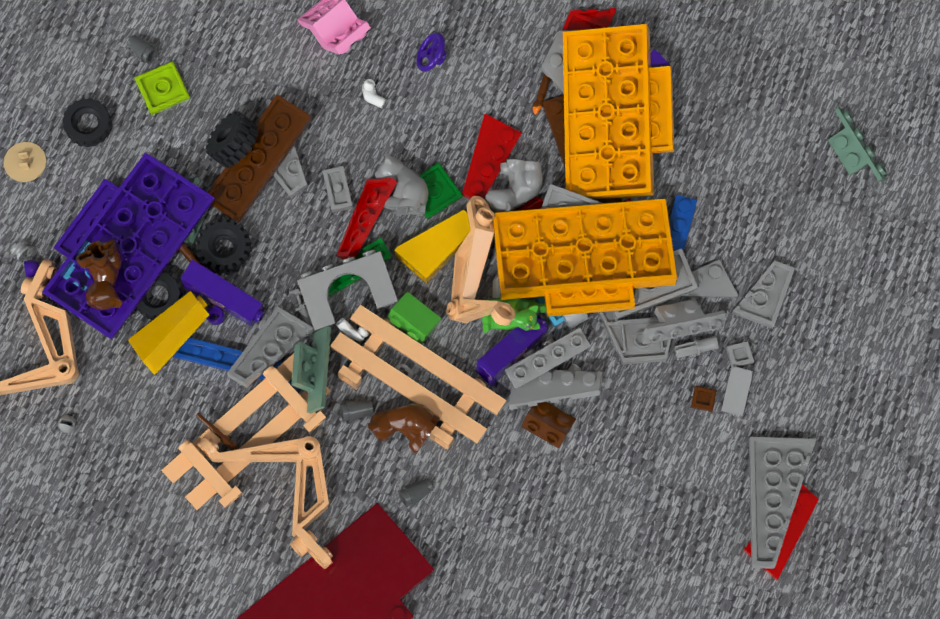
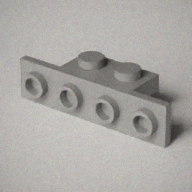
M696 299L658 306L655 309V315L660 323L645 326L641 342L643 344L656 343L721 329L726 313L725 311L704 314Z
M581 328L576 329L557 341H554L553 338L542 344L543 349L537 352L535 349H532L523 355L525 359L505 369L504 371L514 389L521 387L590 348L591 345Z

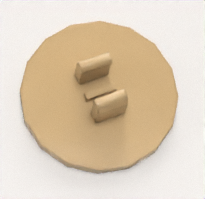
M21 142L15 144L7 151L3 164L10 178L18 182H29L35 180L43 173L46 167V156L40 146L32 142Z

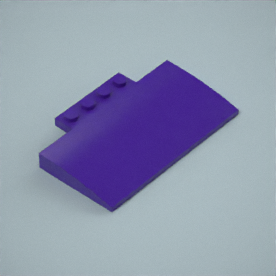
M145 152L120 187H117L107 179L102 181L53 247L56 251L67 257V259L42 293L113 340L214 202L215 198ZM115 240L122 256V266L119 269L114 286L118 297L122 301V306L119 308L97 310L87 304L86 291L94 283L89 269L80 267L75 260L89 242ZM74 263L75 269L70 275L72 278L66 280L63 276Z

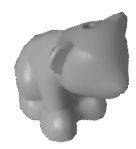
M386 154L385 159L375 173L376 179L393 178L398 182L395 185L393 195L385 202L384 208L391 210L392 214L397 215L425 214L429 191L424 179L398 158Z
M509 159L507 163H500L501 173L508 176L509 188L489 190L485 199L493 213L510 212L525 205L535 198L542 188V163L518 159Z

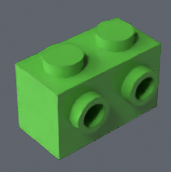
M408 291L394 305L388 316V319L395 327L401 328L409 337L421 345L433 333L441 320L437 314Z

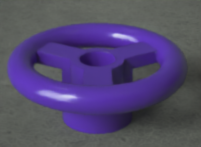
M435 32L430 34L421 44L416 59V64L420 71H430L436 65H441L444 62L447 53L444 50L445 39L441 33ZM425 57L428 58L429 64L423 65V58Z

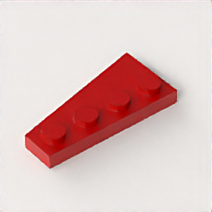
M484 114L462 192L464 197L471 199L473 196H479L485 199L486 194L501 172L500 163H506L522 135L520 131Z
M393 178L366 180L336 257L342 260L351 257L356 258L398 181Z
M803 484L774 569L763 568L776 581L781 575L819 500ZM751 541L743 549V551L746 552L750 557Z

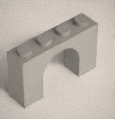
M375 249L363 253V258L355 260V257L343 260V265L335 267L334 264L321 268L322 272L314 274L311 271L301 275L302 279L297 280L315 331L336 324L329 304L328 292L332 283L343 275L352 274L363 278L370 287L377 309L398 302L381 251L376 253Z

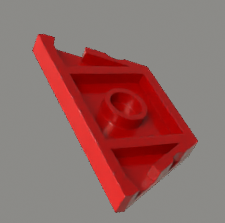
M610 8L604 11H597V9H588L587 11L570 10L562 31L609 28L616 9Z

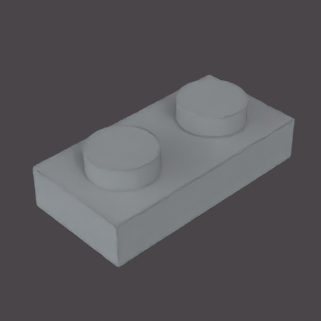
M344 167L322 170L332 213L352 209L353 205Z

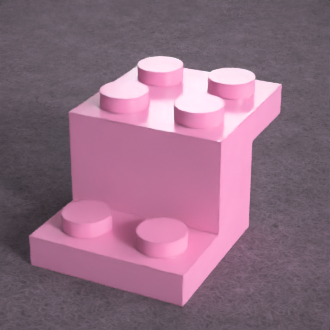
M320 0L297 19L302 27L310 29L325 50L339 55L347 52L351 48L350 45L364 38L367 34L366 32L371 29L367 21L357 18L346 0Z

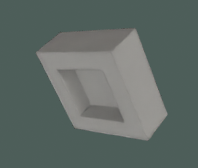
M748 341L726 347L731 367H743L754 363Z

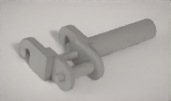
M295 289L289 291V294H283V298L293 295L297 297L299 307L295 308L294 311L290 310L289 313L293 315L299 312L302 321L313 327L308 310L305 309L306 305L305 303L302 304L300 295H302L301 291ZM313 333L308 336L310 342L313 341Z

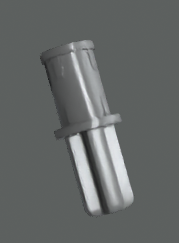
M716 336L700 340L693 339L692 342L674 346V353L676 358L694 354L699 356L702 352L718 349V341Z

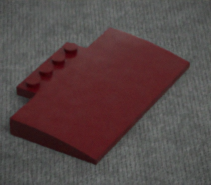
M376 503L324 546L333 555L331 558L333 563L328 568L324 569L313 557L309 558L237 619H413L414 616L402 603L401 599L433 574L435 570L382 507Z

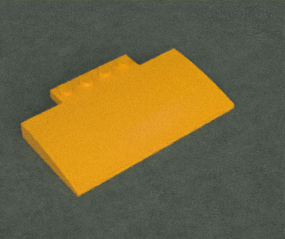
M647 24L563 32L566 190L590 199L654 196L653 153L674 152L671 66L651 68L650 29Z
M666 199L494 213L493 227L501 300L544 296L547 317L635 309L633 289L676 285L677 274Z

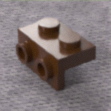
M548 402L537 403V406H532L521 425L522 428L549 444L560 448L576 418Z

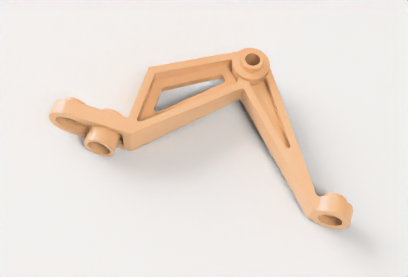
M473 196L466 205L471 231L455 253L451 302L447 305L446 313L450 320L466 324L491 315L497 324L507 326L516 316L510 304L500 301L475 300L494 236L492 221L495 215L490 210V206L485 199Z
M44 259L34 278L27 277L21 286V293L25 294L24 301L49 364L0 381V395L72 384L79 376L70 316L65 310L40 301V299L45 297L42 291L57 272L55 262ZM44 316L59 322L64 352L61 356L57 353Z
M307 436L300 439L221 453L217 451L219 446L213 439L207 440L204 438L197 444L203 454L212 462H296L292 536L295 539L290 545L301 557L308 552L324 569L333 563L331 552L326 547L321 548L316 543L317 538L310 530L305 531L329 506L320 443L316 438ZM311 466L317 503L307 512H304L306 468Z

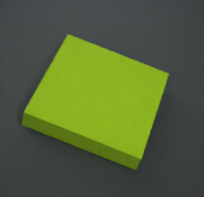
M173 61L134 77L151 115L190 99Z

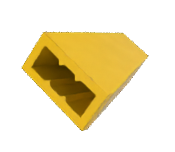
M462 210L403 243L394 250L395 256L427 284L455 255L471 231L468 213Z
M191 291L128 339L140 359L154 375L209 316V313L205 310L207 304L200 295L195 297Z

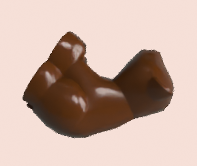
M115 240L108 242L94 241L86 246L85 251L76 257L80 267L88 268L94 280V283L86 291L87 304L97 310L119 308L122 306V301L118 297L114 286L119 269L122 266V256Z
M409 404L389 411L378 409L372 416L370 423H368V428L380 442H386L396 431H399L410 441L409 448L412 452L417 454L440 417L424 405Z

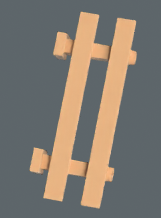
M360 305L350 320L372 333V335L362 347L341 332L338 334L330 347L352 361L348 368L344 365L338 372V378L357 390L362 382L361 374L366 370L416 404L424 405L439 416L440 420L444 423L440 428L434 427L430 433V439L448 450L454 440L452 435L456 430L478 444L487 428L467 416V413L474 403L477 402L497 416L507 400L487 388L486 384L479 378L473 379L395 328L389 319L384 318L383 320ZM384 342L463 393L455 407L377 357L376 353Z
M294 353L278 368H274L272 365L263 372L265 379L213 424L224 435H229L275 393L279 392L289 405L239 449L272 444L300 418L306 422L303 426L309 434L326 420V416L321 411L317 414L316 412L307 413L309 392L304 391L299 395L289 384V381L292 379ZM326 386V395H327V394L330 393L331 391H330V389ZM207 429L193 443L186 440L178 448L181 453L161 470L173 484L193 466L200 472L205 480L185 496L196 510L202 507L216 493L222 497L219 502L225 508L232 504L243 493L237 486L232 489L228 483L251 463L224 462L215 470L204 458L205 455L197 445L204 438L207 440L213 439L217 445L221 442L220 438L210 429Z

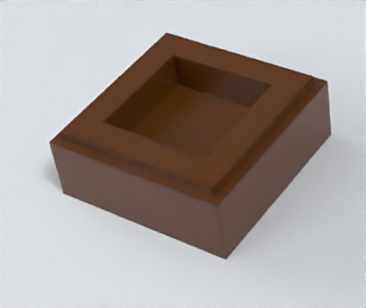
M694 386L690 408L712 412L717 390Z

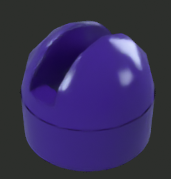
M35 260L24 261L26 277L31 278L35 276L40 266Z
M217 306L209 308L207 311L209 316L206 319L213 325L222 324L225 319L224 311Z

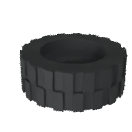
M82 98L79 101H74L72 105L67 107L68 109L64 112V118L62 119L63 128L74 144L77 143L81 147L97 146L99 143L104 142L106 137L108 138L109 132L112 129V120L108 110L100 101H95L92 98ZM86 113L93 114L98 119L96 129L88 133L80 131L77 127L79 117Z
M162 271L151 286L159 285L167 290L168 298L166 302L162 305L154 306L147 301L146 293L136 307L143 316L150 320L158 317L181 299L182 291L177 280L169 273Z

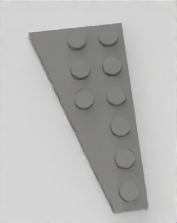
M749 438L751 568H775L816 439Z

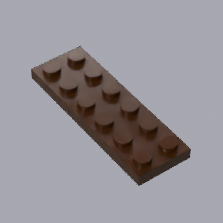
M276 94L256 123L259 129L257 131L258 136L254 138L256 142L251 145L252 149L250 152L247 151L246 157L244 159L241 158L238 164L234 163L233 167L225 168L208 191V194L215 198L211 205L231 219L236 220L237 223H240L308 126L312 117Z

